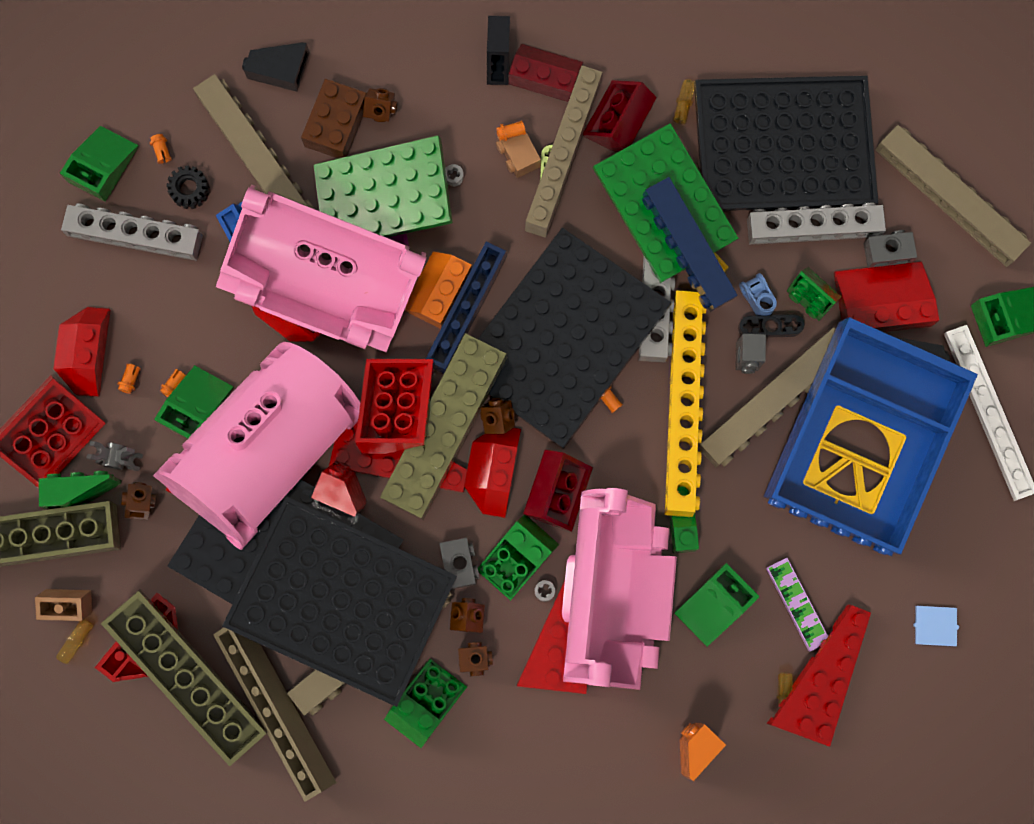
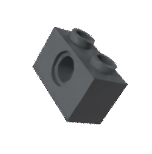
M898 230L890 235L874 233L863 243L868 268L912 263L917 258L913 232L905 233V230ZM885 245H891L894 248V252H889Z
M742 334L736 343L735 370H742L741 373L753 374L765 363L766 335Z
M467 538L440 543L445 571L457 576L451 590L476 585L475 579L480 578L477 565L472 566L471 557L475 556L473 542L468 543ZM459 557L467 561L466 567L462 570L454 567V561Z

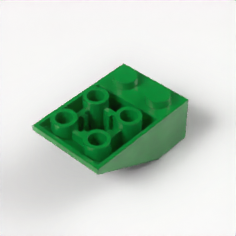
M99 126L71 154L60 174L68 183L106 202L139 146Z
M809 267L798 274L787 290L793 302L800 303L811 318H816L819 321L842 297Z
M1034 287L998 293L978 299L971 305L985 347L1034 333Z
M194 365L165 400L154 420L188 439L225 401L234 387Z
M95 471L93 475L89 476L82 472L70 473V477H61V474H47V478H39V507L49 510L88 504L120 485L121 480L114 477L113 474H108V471Z
M524 515L512 526L478 567V572L511 601L560 544L528 516Z
M725 563L674 614L708 647L760 596Z
M429 659L404 691L398 706H392L384 720L422 748L467 686L432 659Z

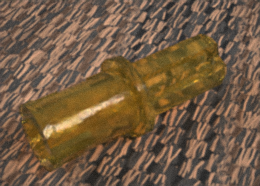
M687 79L683 81L679 98L676 99L677 107L673 121L678 124L680 120L681 124H686L689 108L693 105L691 100L694 93V81Z
M85 619L79 621L73 632L66 636L68 639L56 655V658L60 662L68 664L79 646L82 647L84 645L82 642L94 625Z
M783 672L778 674V695H776V698H778L780 704L783 699L786 700L792 691L791 673Z

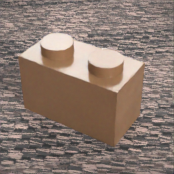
M527 132L525 135L509 138L506 142L504 140L499 141L497 136L498 142H496V147L500 154L504 153L507 158L505 163L509 172H514L517 178L541 167V159Z
M45 589L35 597L36 620L83 621L92 613L91 590Z

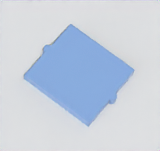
M915 606V623L913 624L915 627V644L957 646V629H959V625H957V608Z

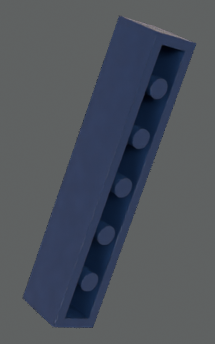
M670 177L646 189L643 193V204L647 210L651 209L654 214L655 225L659 230L662 229L666 235V244L671 250L674 249L677 254V263L681 269L685 268L688 273V281L693 289L696 288L699 292V300L705 309L708 308L711 312L737 297L735 289Z
M487 241L485 242L426 359L434 360L433 369L443 374L445 373L465 333L468 334L506 260L505 250Z

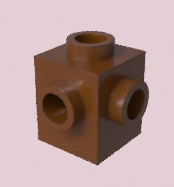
M369 88L365 95L363 117L371 118L376 122H389L392 114L396 115L398 102L394 101L395 93L389 92V90L384 88Z
M492 398L481 407L480 417L483 421L485 434H505L515 427V412L512 408L511 400Z
M142 482L128 484L127 492H122L121 505L126 506L125 518L148 520L150 508L155 507L156 494H151L152 486Z
M462 598V602H452L450 630L483 633L485 605L475 604L476 599Z
M482 642L468 643V648L458 649L460 672H470V676L484 675L485 670H489L488 665H493L492 651H487V646L482 647ZM474 655L480 656V662L477 664L472 662Z

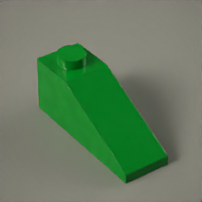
M683 486L677 488L680 495L686 496L689 494L687 488ZM695 513L693 517L669 515L673 553L696 552L699 550Z

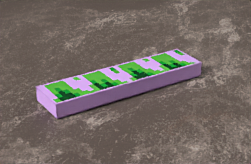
M785 558L767 567L766 570L808 651H812L818 648L821 642L828 638V635L788 558Z

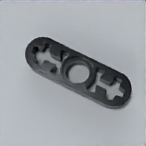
M799 315L747 316L739 323L738 331L741 336L742 334H764L766 338L795 337L803 331L805 324ZM781 320L784 321L783 325H789L793 320L799 327L795 331H793L792 327H785L783 329L784 332H781ZM759 321H761V332H759V328H753L751 332H748V329L743 327L747 322H750L751 326H758ZM767 321H774L777 324L775 332L767 331L765 328Z

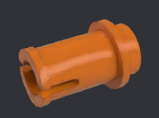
M522 121L505 126L500 124V127L496 128L499 141L504 140L506 142L509 138L526 134Z
M156 134L150 137V145L154 148L158 164H164V158L166 163L171 161L172 158L166 145L167 138L163 134Z
M126 364L121 382L117 383L119 386L118 390L131 394L135 390L134 384L141 368L138 366L134 368L135 365Z
M175 369L167 382L161 385L160 392L169 397L186 375Z
M610 386L601 400L613 413L623 404L611 391L612 387Z

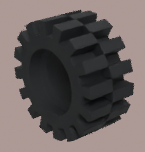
M185 166V169L178 167L179 171L177 173L172 171L173 177H168V194L179 207L183 206L184 209H188V206H190L191 209H195L196 204L200 207L202 205L201 201L206 202V195L210 193L208 190L210 186L206 177L196 167L192 166V169L189 166ZM187 180H192L196 183V190L190 195H185L180 191L181 184Z

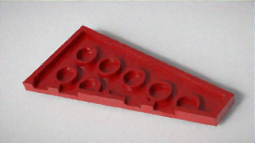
M358 422L351 430L346 428L334 442L329 466L333 463L342 462L351 467L350 470L354 472L390 479L404 450L386 454H362L355 443ZM453 462L440 489L464 493L467 469Z
M565 580L517 684L519 687L586 694L587 684L563 682L569 622H565L562 616Z
M847 604L832 626V632L826 640L824 639L821 642L819 651L815 657H811L792 685V691L786 700L783 699L781 701L779 710L774 717L769 719L767 724L830 747L871 612Z

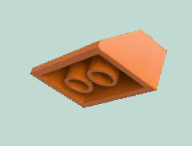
M433 251L412 289L404 311L441 329L472 269V265L453 255Z
M697 722L694 724L689 723L681 731L683 736L680 739L681 774L692 781L701 774L726 746L705 724Z

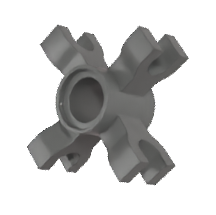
M90 441L89 446H94L97 452L95 455L87 454L86 459L96 460V464L112 469L123 470L125 465L129 470H140L139 466L134 465L133 460L134 458L142 459L143 454L135 453V449L115 443H107V446L104 447L99 442Z

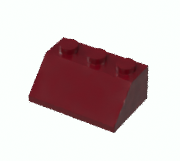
M521 44L514 56L509 71V85L569 102L583 62Z
M612 80L585 128L583 136L611 151L619 152L632 145L657 97L643 82Z
M545 449L523 514L537 521L572 532L580 509L581 493L587 488L593 467L564 452Z

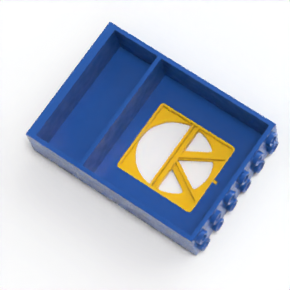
M850 317L840 321L763 497L769 499L768 504L774 507L789 508V513L800 518L810 517V522L817 526L832 527L831 532L843 537L853 536V542L869 547L873 545V550L889 556H892L893 553L901 555L978 374ZM849 420L867 421L875 425L885 436L890 452L888 467L831 443L825 440V437L834 427ZM820 449L842 457V459L824 472L820 471ZM853 462L856 495L847 496L834 491L827 484V481ZM863 467L883 475L881 482L869 492L865 491Z

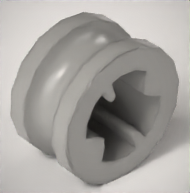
M456 164L447 166L445 168L447 184L454 187L459 186L464 179L462 168ZM453 171H456L457 176L459 177H455L454 180H451L450 175L448 174H452Z
M542 580L535 587V596L540 601H549L555 595V587L550 581ZM546 584L549 586L548 589L551 588V594H547L544 598L540 596L542 593L539 594L538 589L543 588V585Z

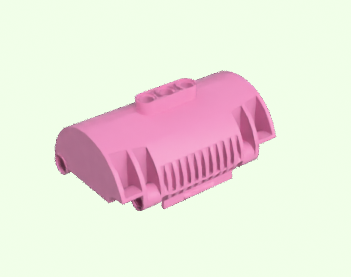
M255 185L248 187L216 287L235 294V300L258 307L264 312L337 340H344L363 349L368 345L387 352L417 277L420 276L425 264L426 253H414L409 251V246L270 191L268 194L256 190ZM300 245H307L310 248V251H302ZM328 253L332 259L325 260L321 257V254ZM349 261L353 267L345 268L342 262Z
M289 342L279 343L261 362L260 371L251 372L213 414L183 443L184 450L180 454H173L153 475L173 495L224 533L229 542L240 550L256 535L258 525L346 428L351 430L358 422L361 403L349 386L318 357L302 347ZM271 403L276 404V406L273 408L266 407L268 404ZM255 420L260 421V423L257 425L250 424L252 421ZM236 438H244V440L239 443L234 442Z
M591 489L581 493L576 554L570 555L567 560L562 616L565 622H569L563 682L640 690L642 668L658 669L660 647H654V640L670 641L677 557L662 556V550H668L670 529L655 526L656 504L630 496L628 491L624 489Z

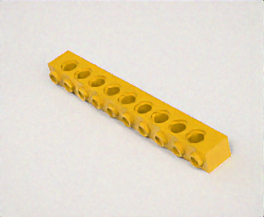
M677 290L674 296L665 515L693 517L695 510H699L700 497L696 496V488H700L701 475L697 474V465L701 464V452L698 451V443L702 441V429H698V424L703 418V407H699V399H703L704 386H700V377H704V364H701V356L705 354V343H702L701 340L702 335H705L706 321H702V314H706V309L699 300V292ZM690 313L694 315L695 319L689 320L684 314ZM684 335H692L694 340L687 341ZM683 356L692 357L693 362L688 363L684 361ZM689 377L693 383L685 384L682 378ZM681 399H689L692 405H683ZM687 420L690 422L691 427H682L680 421ZM679 443H688L690 450H682ZM678 465H687L689 467L690 472H681L678 468ZM683 486L688 489L689 494L686 496L680 495L677 488Z

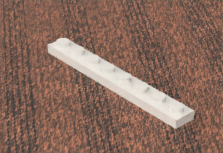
M964 325L944 333L956 365L978 374L969 396L1013 500L1016 501L1034 494V482L968 326Z

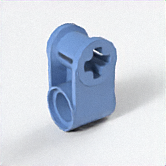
M761 273L756 274L755 278L746 283H739L743 296L749 302L756 316L772 315L777 301ZM760 303H768L770 305V309H763L760 306Z

